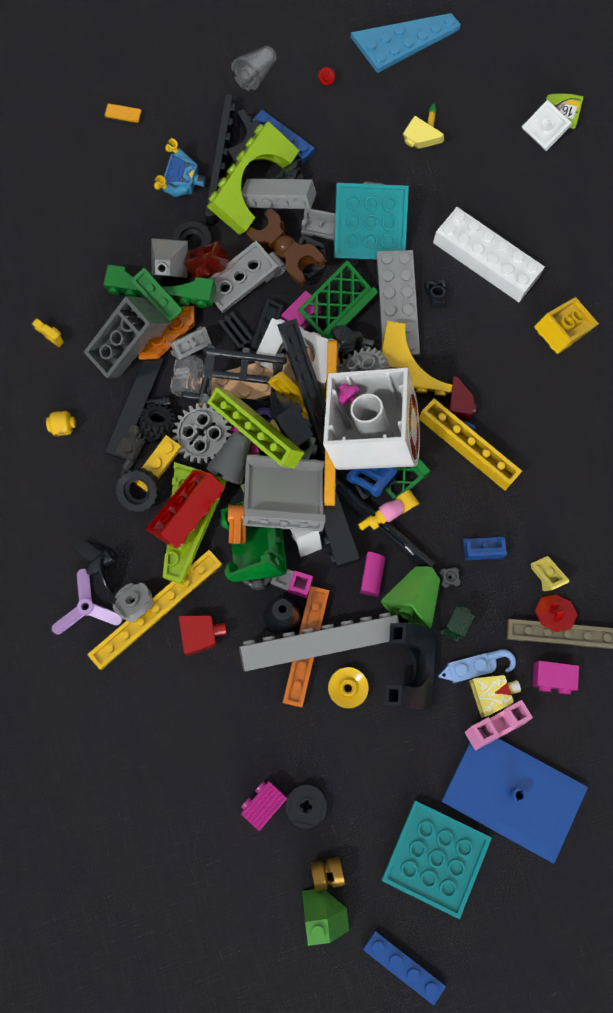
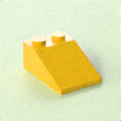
M574 297L547 313L534 328L546 340L551 349L559 354L595 328L599 323L581 302Z

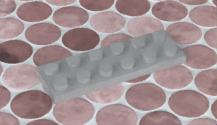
M413 250L377 251L382 341L387 321L406 324L405 335L409 351L412 356H419L420 347Z

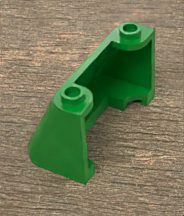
M244 501L235 505H244ZM227 507L221 510L222 518L220 521L222 527L229 531ZM246 526V543H232L233 562L228 563L225 568V575L232 582L274 578L287 573L282 528Z

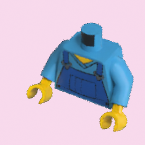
M171 138L168 142L172 147L167 144L165 148L168 152H174V154H171L164 177L158 175L155 178L157 182L154 184V187L157 190L163 188L165 193L176 198L186 194L191 195L195 185L205 187L206 176L199 175L198 165L183 150L177 148V141Z

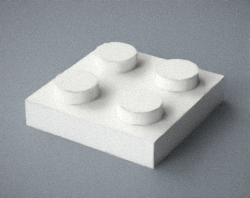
M547 100L522 126V129L547 151L572 125V122Z

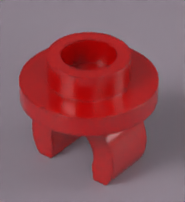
M329 67L322 68L318 74L319 81L324 85H331L335 80V70Z

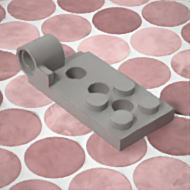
M255 241L208 278L214 280L217 286L214 304L224 314L262 282L265 281L267 283L273 277L277 278L282 275L286 270L285 263L275 252L267 254L261 245ZM256 262L258 267L254 270L249 269V265ZM237 274H244V278L241 281L235 280ZM229 285L230 289L227 292H222V286Z

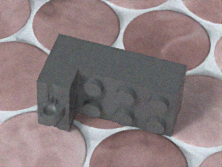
M125 296L85 349L84 353L107 379L120 378L151 337H160L170 323L147 298Z

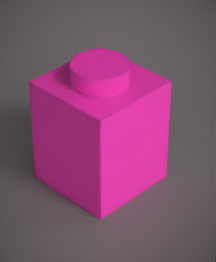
M294 571L288 593L307 599L313 576Z

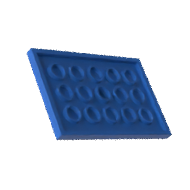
M498 738L476 751L469 741L441 802L554 864L588 787Z

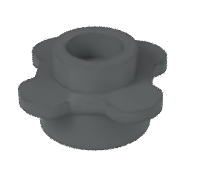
M456 567L447 570L441 569L440 575L442 576L443 581L441 584L443 587L460 585L459 570Z

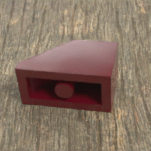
M453 376L450 383L452 390L449 393L448 410L459 419L469 420L472 414L476 412V403H473L474 396L458 377Z

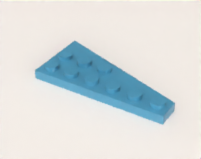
M452 13L351 32L350 37L375 71L379 73L460 30L461 24Z

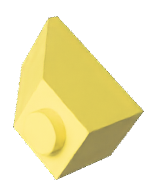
M414 116L403 133L404 142L408 146H415L418 149L440 144L444 141L443 133Z

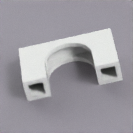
M271 319L256 354L277 356V354L281 353L285 347L277 325L285 322L284 320ZM299 326L305 346L314 354L315 359L312 366L319 387L324 390L327 384V342L334 339L323 338L320 334L316 332L310 333ZM338 343V356H339V354H340V351H339L340 344H339V343ZM255 361L257 365L270 370L274 368V363Z

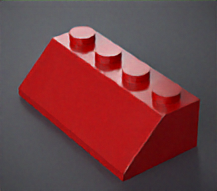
M192 470L147 526L146 530L167 545L177 549L185 543L188 534L197 528L199 520L210 511V506L221 497L225 487L209 472Z

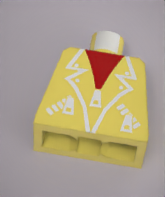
M505 675L469 680L481 718L513 704L512 694L521 692L519 682L516 680L507 683Z

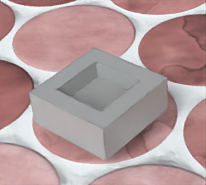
M287 569L285 575L272 578L270 584L288 591L294 571Z

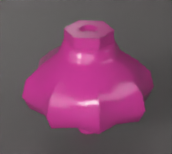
M345 383L339 387V402L343 406L351 401L353 403L356 396L360 393L359 387L356 385L349 386Z

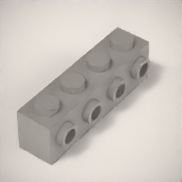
M247 179L242 189V196L247 208L311 209L317 194L313 180Z

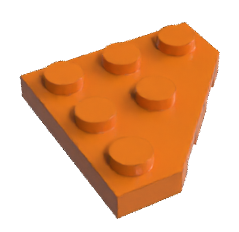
M181 306L183 311L170 322L160 337H151L140 351L139 359H159L171 348V345L168 344L169 341H175L195 326L194 306Z

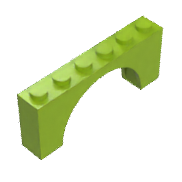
M269 121L257 126L254 131L255 136L251 137L245 144L247 147L245 151L242 150L238 154L236 164L233 163L227 170L228 176L222 178L218 184L219 189L217 192L214 191L208 198L210 202L207 208L239 235L246 232L255 219V216L247 208L241 191V179L248 163L253 160L264 159L285 168L292 163L300 151Z

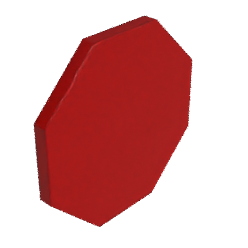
M556 594L541 597L535 609L540 624L555 632L571 629L577 617L571 601Z

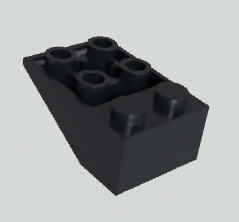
M273 391L269 413L282 434L296 446H299L314 435L310 429L312 425L306 417L302 416L303 410L297 402L294 403L291 398L287 399L283 393L280 394L277 391Z

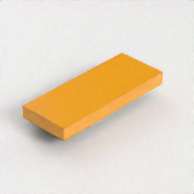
M108 104L105 117L139 123L142 111L137 108Z

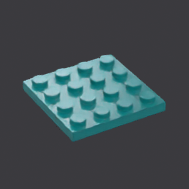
M336 183L334 258L377 260V251L406 250L409 186Z
M414 800L381 881L460 919L492 837Z

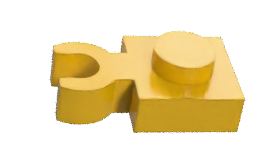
M37 318L32 323L38 332L42 333L45 338L56 346L60 347L64 343L60 336V331L55 327L50 328Z

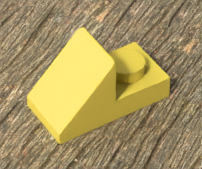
M548 556L531 563V569L542 581L543 591L554 590L569 583V579Z

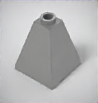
M152 238V275L187 278L188 241Z

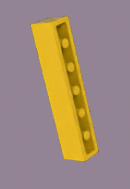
M433 398L422 410L419 417L420 421L503 490L506 491L522 472V470L436 399Z

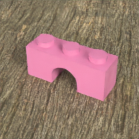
M520 700L491 718L488 717L471 726L465 731V734L476 751L521 727L533 717L524 702Z

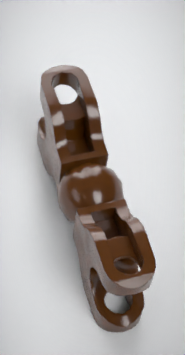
M269 208L264 213L268 219L266 228L256 230L250 227L245 233L252 243L257 241L264 250L272 249L279 257L285 259L286 271L298 285L303 286L307 282L303 275L304 267L308 264L322 267L326 260L314 245H299L292 237L286 235L285 224L281 221V217Z

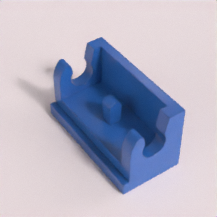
M504 537L463 539L465 560L499 559L507 555Z

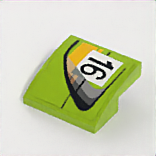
M573 94L547 95L546 101L548 100L572 122L569 128L575 129L583 96Z

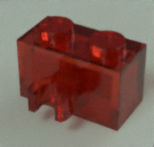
M216 241L187 252L184 265L194 278H206L211 274L224 271L229 257L219 242Z

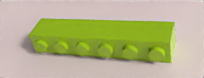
M216 387L207 404L281 467L295 469L305 452L231 391Z

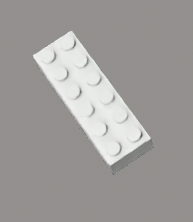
M458 207L440 226L434 237L433 243L517 302L522 300L544 269V266Z

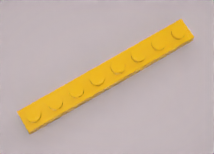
M208 550L190 566L183 585L172 581L152 598L153 606L134 622H129L128 620L124 622L87 655L100 670L105 668L218 570L222 563Z

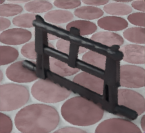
M208 343V347L203 349L206 358L203 372L200 375L203 378L199 394L182 392L181 397L188 400H197L198 403H207L212 395V378L269 384L268 381L271 377L247 374L248 361L274 363V376L283 371V365L287 363V359L284 357V353L277 354V356L250 353V348L243 347L242 352L216 349L212 344ZM215 356L241 359L240 373L213 370ZM271 386L269 401L247 398L239 399L253 410L256 407L258 409H270L272 392L276 390Z

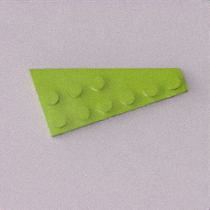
M174 462L172 495L192 470L198 469ZM212 474L224 487L226 486L227 480ZM220 498L210 506V511L199 520L197 528L188 534L182 546L176 549L167 545L163 569L164 579L183 585Z

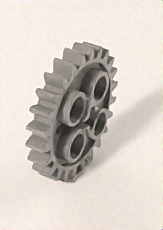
M368 347L365 351L361 348L359 353L354 350V355L348 354L347 360L342 359L343 364H338V373L388 369L390 364L380 350L377 351L376 348L371 350Z
M196 403V409L189 406L190 412L183 410L185 416H177L180 423L174 422L178 428L172 430V432L177 434L172 439L178 441L177 443L182 446L179 454H184L183 458H190L192 463L197 460L198 464H202L204 459L205 463L209 464L210 458L213 459L232 435L229 431H232L233 428L227 426L230 422L211 406L208 407V404L204 403L203 407H201L200 404ZM207 416V423L201 425V419ZM193 429L192 436L187 437V431ZM219 430V436L213 439V432ZM201 431H204V437H202ZM204 442L205 448L202 451H198V445Z

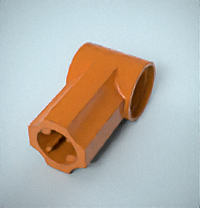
M228 505L229 543H246V526H243L244 505Z

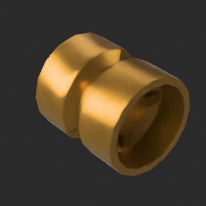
M339 856L327 859L326 863L322 860L310 863L316 892L327 889L329 885L333 888L345 885Z

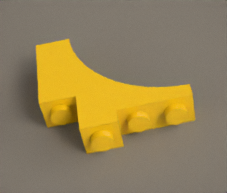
M387 321L381 352L388 359L387 362L390 364L388 369L408 368L413 387L418 393L431 391L435 392L434 395L443 397L451 393V384L431 377L415 362L406 341V324Z

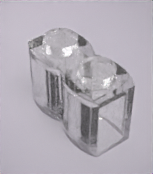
M195 355L186 356L180 360L176 359L174 376L171 380L172 393L181 397L182 392L198 394L201 386L200 375L204 368L203 360Z

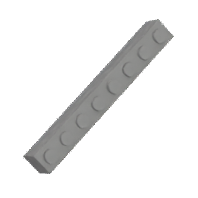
M389 612L379 614V619L372 620V616L360 618L359 623L353 624V621L349 620L341 622L339 627L329 624L321 626L322 630L319 631L309 628L302 630L303 634L295 635L294 632L282 634L283 638L275 639V636L264 637L263 642L255 643V640L244 641L243 646L239 647L243 671L389 642L390 623H399L398 616H391Z

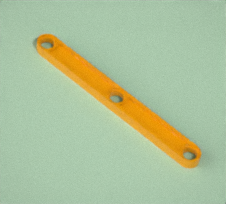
M328 340L327 386L328 373H338L337 340ZM325 449L324 503L325 506H335L336 468Z

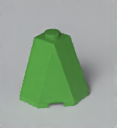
M416 566L381 600V603L392 616L399 615L403 619L408 620L409 624L431 629L440 579L432 567Z
M315 889L302 890L308 946L331 943L349 931L346 906L326 890L317 892Z

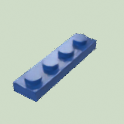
M261 110L252 119V121L258 120L259 124L262 125L269 121L300 150L296 158L298 160L301 158L302 163H305L315 152V148L265 111Z
M374 930L363 947L367 954L428 1002L435 1005L446 987L444 983L376 930Z

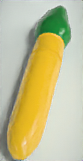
M435 103L429 108L427 122L432 127H434L436 114Z

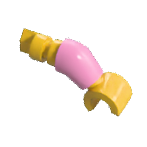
M408 490L399 495L395 500L380 506L379 510L375 512V516H369L359 523L358 526L362 531L369 526L375 530L379 527L378 524H384L387 521L389 523L420 503L411 490Z

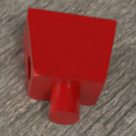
M179 616L183 649L186 656L217 646L216 636L227 635L225 623L214 625L212 616Z

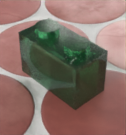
M456 606L450 611L440 633L457 642L466 636L475 615L471 614V610L464 606Z

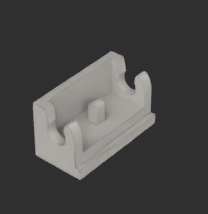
M305 209L301 234L334 240L335 213Z
M201 326L192 333L175 341L171 340L168 342L173 349L171 354L179 360L207 347L208 343L211 344L206 327Z

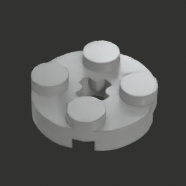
M133 583L127 584L116 594L115 598L117 600L115 604L113 603V609L121 619L134 622L153 606L152 593L143 583L136 585Z

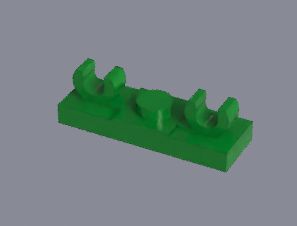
M143 268L130 280L169 323L183 311L181 306L146 268Z

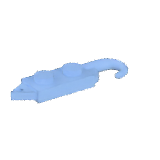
M500 649L448 663V666L438 677L456 683L489 674L496 669V659L507 657L510 660V666L505 669V672L508 673L515 668L516 659L510 651Z

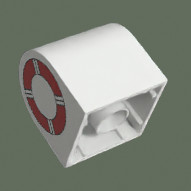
M408 368L328 373L323 445L337 470L417 466L420 449L419 413L417 398ZM344 383L349 386H358L360 393L356 396L353 403L351 401L349 404L341 405L339 402V387Z

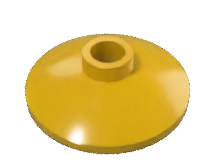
M346 667L339 669L329 680V695L333 702L340 707H357L364 702L368 694L367 679L363 673L355 668ZM345 685H350L352 687V690L350 692H346L344 690Z

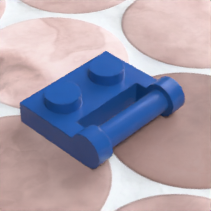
M395 467L352 469L347 475V481L352 484L356 483L370 491L371 495L379 497L383 488L394 477L397 470ZM362 473L377 482L373 485L359 477V475Z

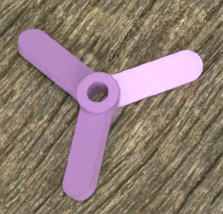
M80 569L77 572L79 596L77 607L54 623L52 631L55 634H61L83 616L90 615L113 625L121 624L123 619L114 611L92 602L89 575L86 573V569ZM89 604V608L83 610V606Z

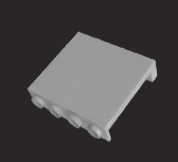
M247 455L243 526L322 532L325 524V515H323V468L325 461L301 459L296 468L291 469L281 467L269 456Z

